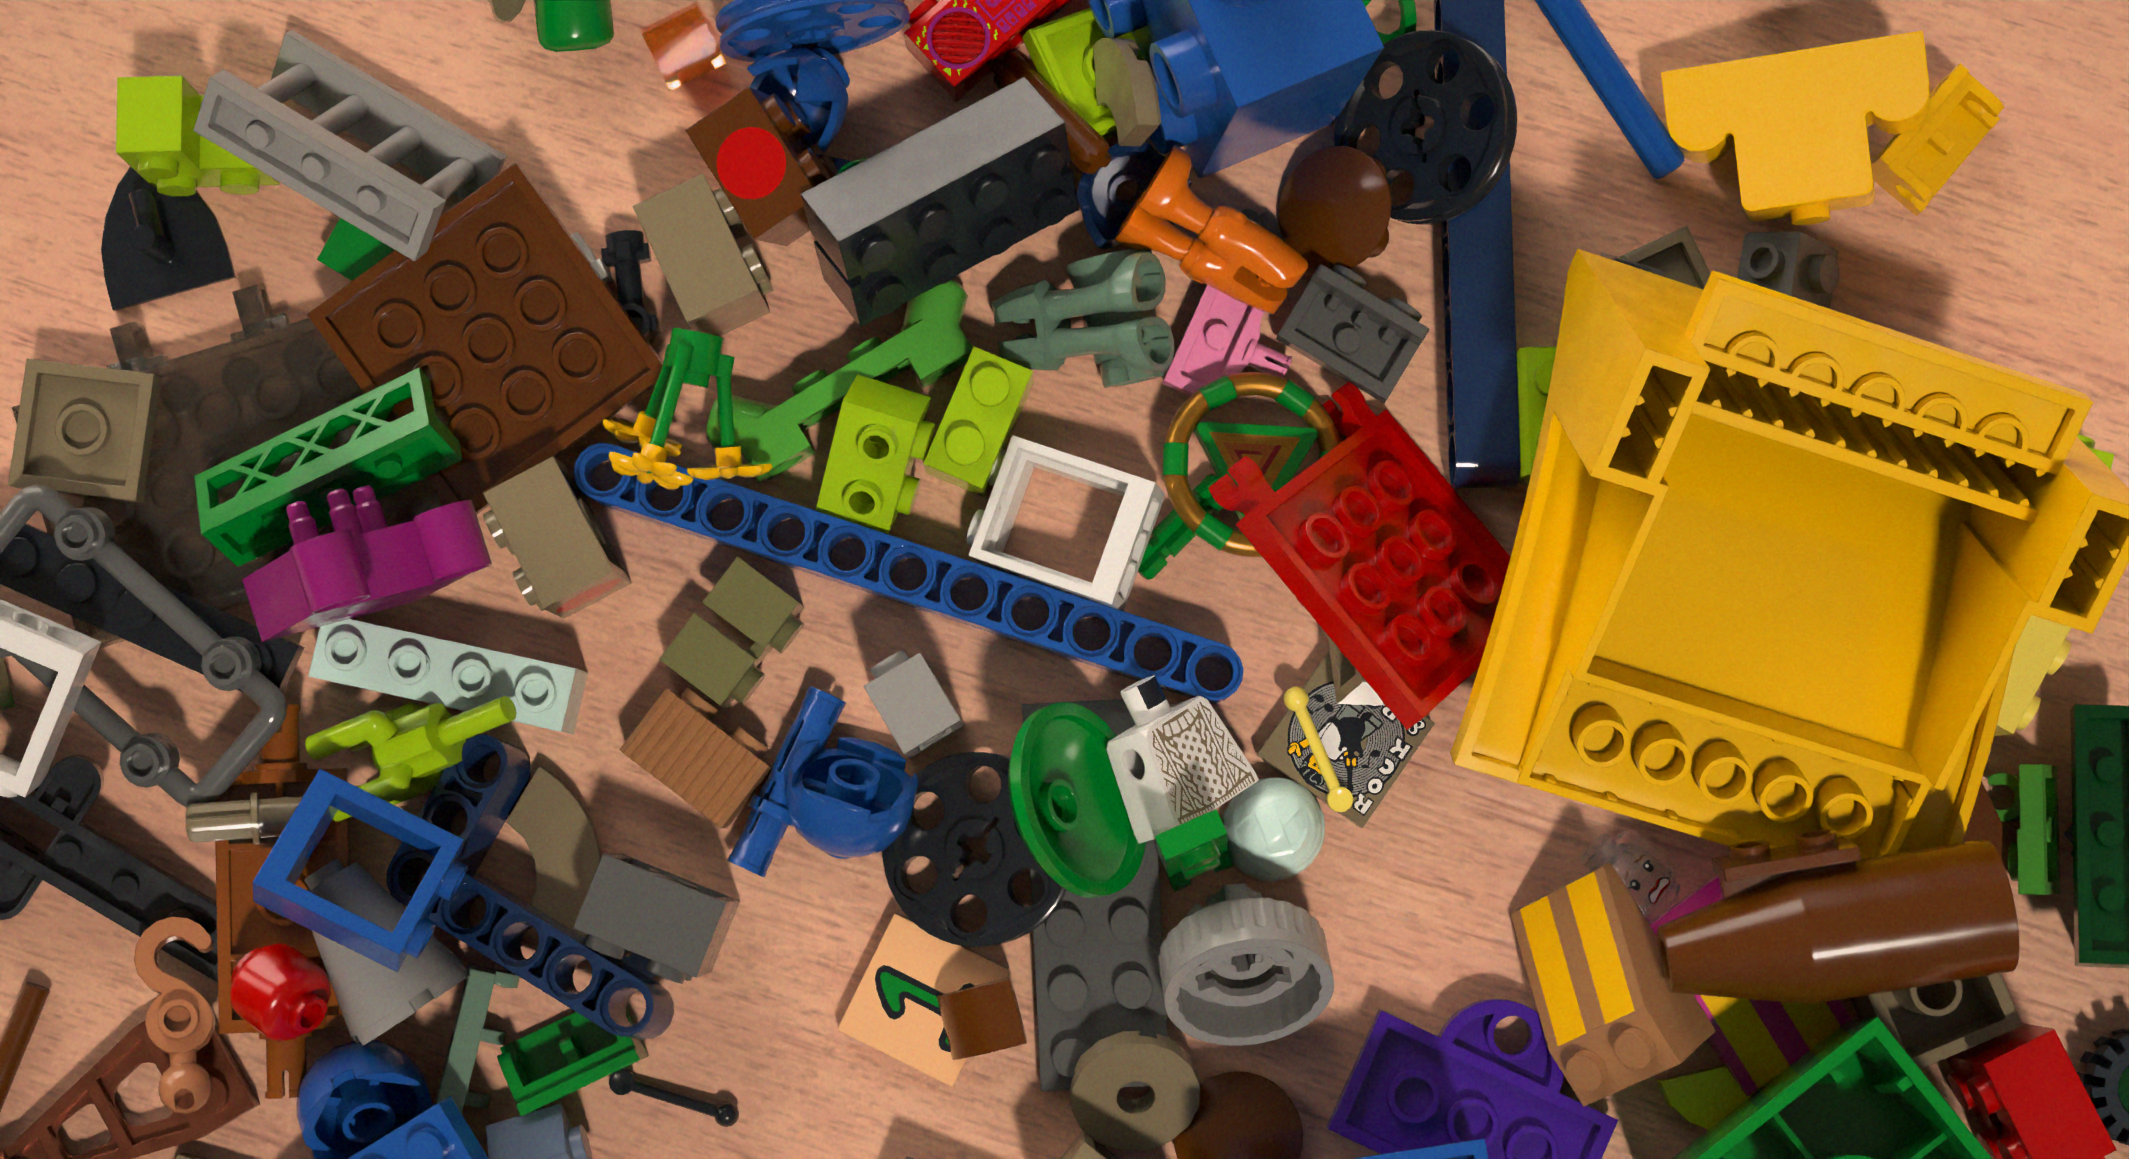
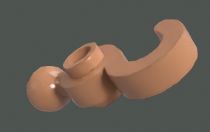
M169 917L156 921L142 933L135 947L134 963L137 973L152 991L160 994L153 1000L147 1010L145 1021L148 1037L160 1050L168 1053L170 1059V1067L159 1080L158 1092L160 1099L168 1109L176 1113L188 1114L199 1110L206 1104L211 1095L212 1081L210 1074L203 1066L197 1064L196 1052L203 1048L213 1035L215 1016L212 1007L199 992L183 980L162 972L159 969L157 959L161 948L174 940H183L202 953L210 952L214 947V941L200 924L188 918ZM186 1094H193V1106L188 1109H181L179 1107L181 1097Z

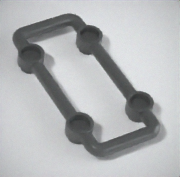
M35 484L24 487L13 496L0 512V554L38 510L55 525V541L57 547L65 556L79 561L94 559L203 656L201 667L204 677L210 685L224 691L240 689L259 705V713L201 781L195 783L178 768L180 762L179 751L170 738L160 733L141 735L87 686L84 685L73 711L121 752L119 764L123 775L129 782L138 787L145 788L158 785L176 802L186 808L191 804L216 802L278 731L286 718L287 704L285 697L279 688L260 672L261 657L258 649L252 642L242 637L223 639L114 543L115 528L112 520L105 512L93 507L76 509L58 492L48 486ZM0 648V658L14 657L51 690L58 674L57 671Z

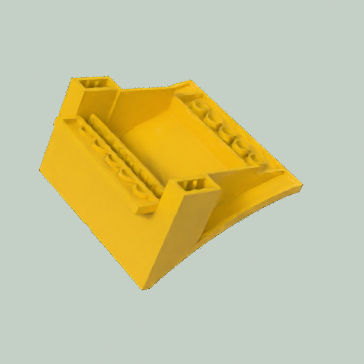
M1577 248L1567 271L1557 348L1528 490L1485 650L1450 752L1454 765L1726 846L1758 840L1769 841L1770 849L1795 845V836L1797 834L1825 829L1835 830L1837 837H1845L1859 846L1861 859L1963 842L1992 746L2015 646L2030 616L2033 615L2093 634L2129 563V488L2077 437L2094 402L2083 392L1714 270L1711 271L1703 290Z

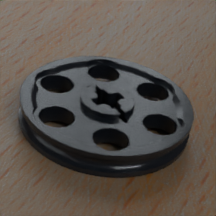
M1421 30L1410 32L1383 44L1384 48L1340 115L1336 117L1334 145L1357 149L1358 138L1364 129L1376 126L1379 129L1381 140L1378 150L1371 157L1381 161L1384 165L1389 187L1391 188L1394 178L1405 171H1409L1414 179V190L1410 199L1398 206L1392 201L1390 218L1408 224L1431 225L1449 221L1463 215L1481 202L1497 184L1508 165L1517 134V106L1515 95L1506 73L1496 59L1485 49L1462 37L1444 31ZM1455 50L1459 55V70L1451 81L1439 84L1435 77L1436 62L1445 52ZM1398 65L1403 73L1402 86L1396 95L1384 99L1379 91L1380 78L1385 70L1391 66ZM1489 96L1494 103V116L1485 128L1474 130L1469 122V111L1477 99ZM1425 116L1434 119V127L1425 130L1424 139L1415 136L1416 128L1424 125ZM1466 157L1471 165L1470 180L1464 188L1452 192L1446 183L1447 170L1453 161Z
M966 752L947 756L926 766L916 774L919 782L914 806L917 799L928 792L936 794L944 805V817L941 823L930 830L921 827L915 819L913 806L905 831L882 851L885 876L895 900L904 913L919 928L942 941L961 946L980 947L1016 940L1040 926L1058 907L1067 891L1038 866L1020 836L1009 797V756L986 752ZM983 766H988L998 773L1001 779V789L995 800L984 804L973 797L970 791V781L976 770ZM987 832H990L987 835L989 839L985 845L986 850L992 854L990 860H976L968 866L970 863L968 859L972 853L971 848L966 844L968 837L982 838ZM921 856L927 857L934 863L938 874L934 887L924 894L913 890L907 880L909 865L914 859ZM1025 869H1032L1038 872L1045 885L1042 899L1036 905L1030 907L1021 904L1013 893L1014 879ZM970 894L978 896L987 908L985 924L981 929L973 933L963 929L956 918L958 903L962 898Z

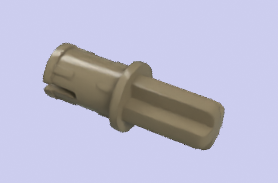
M251 793L250 800L191 804L186 810L188 839L197 843L253 838L254 845L261 844V838L281 835L303 796L259 799L258 793Z

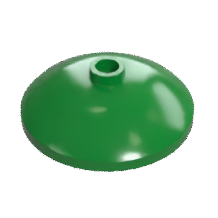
M1059 702L1033 712L1018 731L1008 769L1010 804L1016 826L1027 850L1038 866L1050 878L1075 895L1085 898L1104 897L1119 892L1133 880L1141 865L1146 842L1138 843L1134 835L1106 751L1108 741L1117 735L1105 721L1091 710L1075 703Z

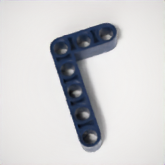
M486 734L466 739L462 748V761L444 770L417 816L452 833L451 823L453 817L464 808L467 813L466 828L458 836L464 839L460 862L468 865L466 874L451 901L440 897L428 919L436 922V925L609 1033L641 1040L653 1039L663 1034L671 1024L674 1015V1002L669 991L660 983L620 959L585 946L586 938L476 872L527 786L531 773L528 757L518 746ZM498 752L501 759L499 772L492 780L486 782L484 778L485 763L490 756ZM403 841L389 864L386 873V883L390 894L399 903L407 907L418 888V879L425 867L431 865L435 857ZM483 896L486 902V913L484 919L473 927L469 919V911L472 903L478 897ZM534 927L539 935V945L536 952L530 958L525 959L521 952V941L524 934ZM587 959L592 967V978L590 984L583 991L578 992L573 983V973L577 965ZM640 991L646 1001V1011L643 1018L637 1024L632 1025L626 1016V1005L630 997Z

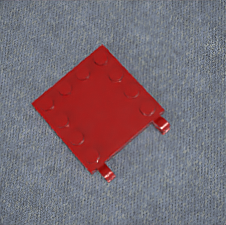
M1347 382L1331 395L1341 406L1343 412L1330 399L1322 404L1334 422L1338 433L1346 436L1347 439L1276 492L1264 479L1259 466L1247 456L1227 470L1231 477L1228 474L1224 475L1209 487V491L1221 507L1230 511H1239L1245 515L1235 525L1295 595L1299 603L1305 607L1336 644L1340 652L1351 662L1381 698L1384 705L1391 710L1406 730H1408L1423 719L1479 668L1511 557L1388 410L1385 409L1376 416L1367 405L1361 391L1354 384ZM1232 478L1236 480L1239 486L1235 484Z

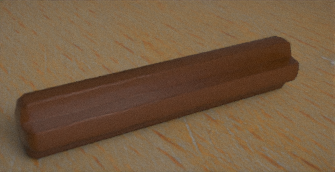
M1008 52L1003 59H996L992 63L991 71L995 74L994 83L1000 89L1025 77L1065 122L1071 161L1085 174H1095L1100 167H1107L1110 164L1112 158L1108 153L1109 143L1019 54Z

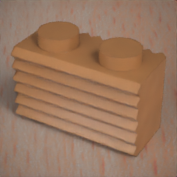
M689 687L686 688L681 696L673 690L666 688L619 750L717 826L727 829L748 803L752 794H755L769 775L773 766L762 759L769 748L740 726L731 735L711 719L718 709Z

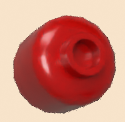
M276 943L256 948L247 953L238 962L231 977V1006L243 1020L268 1039L278 1042L296 1039L317 1028L326 1015L327 1005L331 996L330 979L320 966L293 946Z

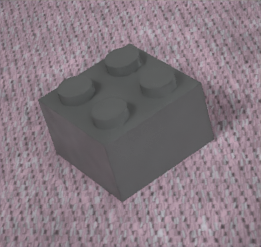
M603 854L573 929L589 935L585 946L617 959H622L623 955L631 957L633 953L650 959L646 968L647 971L667 980L683 984L684 980L691 981L692 977L697 978L712 972L740 901L625 854Z

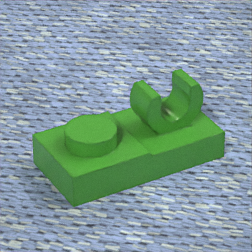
M2019 764V776L2010 773L1990 775L1988 777V785H2006L2014 793V802L2011 807L2005 810L1996 809V812L2001 822H2013L2020 819V829H2017V842H2012L2008 850L2009 875L2012 881H2018V894H2060L2057 766Z

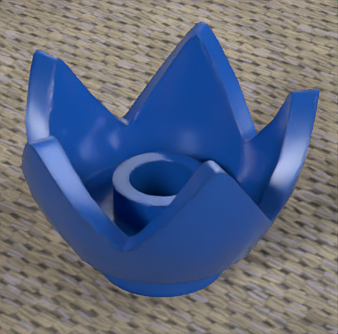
M800 47L772 53L749 65L746 69L753 76H756L750 87L769 95L774 93L783 103L789 100L793 101L810 125L811 132L805 136L811 146L818 142L817 146L825 153L843 124L849 103L846 88L850 85V79L843 65L831 53L822 48H814L810 51Z

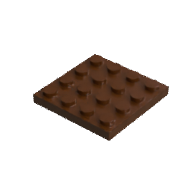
M516 162L439 218L427 253L419 259L413 261L394 250L307 314L364 394L417 368H420L429 378L436 417L459 440L463 460L426 478L446 505L464 500H472L476 515L489 506L483 494L484 492L551 457L556 458L600 426L604 419L611 418L655 386L663 366V361L523 168ZM412 397L396 404L385 421L392 422L413 412Z

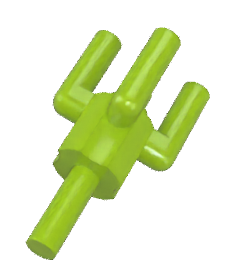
M502 696L455 716L451 715L442 703H433L423 708L419 704L408 703L386 713L372 710L317 732L306 738L305 746L308 754L314 760L323 759L347 748L352 752H358L372 746V760L380 772L379 778L357 787L396 805L432 791L444 769L462 761V748L466 739L515 720L517 712L513 701L507 696ZM338 810L333 820L339 822L352 816Z

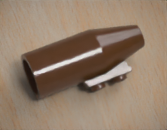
M1829 829L1797 834L1795 836V845L1770 849L1769 841L1758 840L1729 846L1730 855L1711 858L1713 871L1719 876L1722 899L1660 925L1657 928L1662 970L1667 987L1671 993L1816 1004L2012 972L2017 967L2020 949L2018 920L2010 882L1999 853L1988 839L1861 859L1859 846L1845 837H1837L1836 831Z

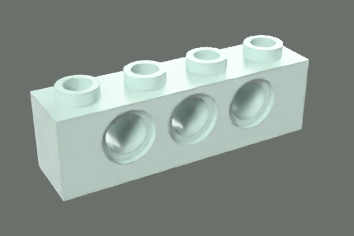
M348 619L320 627L308 677L431 704L442 703L445 707L468 711L502 696H507L516 707L517 715L515 720H513L514 722L574 735L588 673L572 667Z

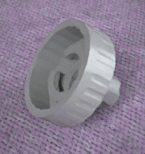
M1246 883L1223 885L1220 891L1206 898V907L1198 910L1191 916H1187L1175 928H1172L1167 934L1165 941L1162 942L1160 955H1158L1163 998L1168 1017L1185 1034L1212 1044L1228 1046L1254 1045L1290 1035L1311 1023L1323 1012L1334 990V978L1326 936L1323 928L1320 927L1319 921L1314 916H1311L1308 911L1294 906L1292 903L1273 900L1272 898H1262L1261 892L1249 889ZM1214 970L1218 975L1213 974L1210 971Z

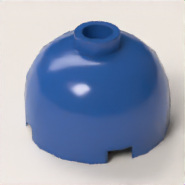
M853 737L839 738L837 748H825L816 753L820 741L817 740L807 743L794 753L786 787V805L796 831L812 846L835 858L863 857L884 851L905 831L911 817L919 780L916 773L911 778L904 771L906 760L899 753L878 743Z
M372 1040L363 1046L360 1042L356 1043L355 1041L339 1045L319 1057L303 1078L296 1107L297 1118L305 1145L312 1149L314 1159H348L433 1107L425 1077L418 1065L401 1049L378 1040Z

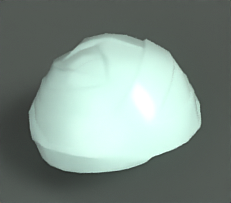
M1285 778L1259 779L1258 782L1233 797L1222 818L1223 825L1227 831L1228 854L1232 863L1244 874L1260 881L1275 882L1292 878L1313 862L1321 850L1324 840L1325 822L1320 804L1305 787Z

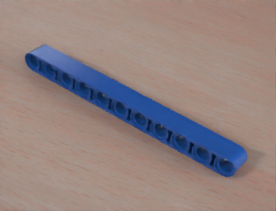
M598 443L582 451L575 462L574 477L577 486L586 496L602 506L1136 681L1155 675L1161 689L1188 698L1202 696L1213 704L1225 701L1237 691L1243 679L1244 669L1240 657L1232 648L1222 643L720 479L703 480L693 477L692 483L682 486L683 498L679 505L668 511L657 510L653 505L652 495L658 485L654 480L650 484H642L637 480V475H622L619 484L608 491H598L595 489L592 481L593 472L600 463L610 460L608 457L609 452H616L632 457L633 453L638 452L613 444ZM677 466L676 472L689 475L686 468ZM726 499H736L742 502L744 517L740 525L729 531H721L714 527L712 513L717 504ZM788 518L803 522L805 536L797 548L783 551L774 547L772 532L779 522ZM855 538L865 544L866 556L863 563L858 568L850 571L836 568L832 561L834 547L843 539ZM905 558H917L927 568V577L924 583L919 588L911 591L897 588L892 581V571L895 565ZM968 577L978 578L988 587V598L984 605L972 611L958 608L952 600V591L956 583ZM1036 597L1047 605L1049 618L1040 629L1034 631L1023 630L1013 621V609L1016 603L1023 598ZM1089 616L1103 620L1110 632V639L1107 644L1095 651L1084 650L1077 645L1073 638V629L1076 623L1082 618ZM1149 636L1158 637L1168 645L1170 651L1168 665L1157 671H1149L1139 666L1134 657V647L1142 638ZM1216 656L1227 663L1231 673L1227 687L1218 691H1210L1198 683L1195 669L1198 661L1202 658Z

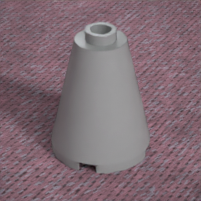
M337 858L304 879L310 889L309 892L390 932H393L406 909L357 862L344 868ZM312 931L349 1034L356 1043L360 1042L362 1046L417 1012L416 1010L434 998H438L469 976L463 962L433 934L420 957L417 959L408 954L399 971L396 972Z

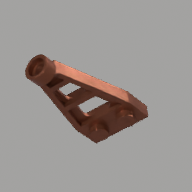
M144 1021L128 1032L11 1145L0 1149V1159H22L19 1155L25 1156L28 1159H132L203 1138L259 1106L260 1103L215 1024L214 1033L209 1042L196 1052L197 1064L206 1069L212 1081L211 1095L206 1104L197 1111L188 1114L173 1112L165 1119L145 1125H134L127 1122L115 1100V1093L120 1083L143 1063L156 1064L161 1075L170 1067L169 1054L160 1050L148 1037ZM186 1094L179 1100V1107L181 1109H188L194 1104L193 1094ZM88 1104H95L112 1137L108 1143L81 1155H71L58 1133L59 1128L67 1119Z

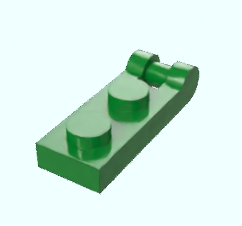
M1217 809L1155 836L1159 859L1174 892L1192 885L1191 878L1200 876L1212 869L1217 874L1233 867L1228 854L1227 831Z

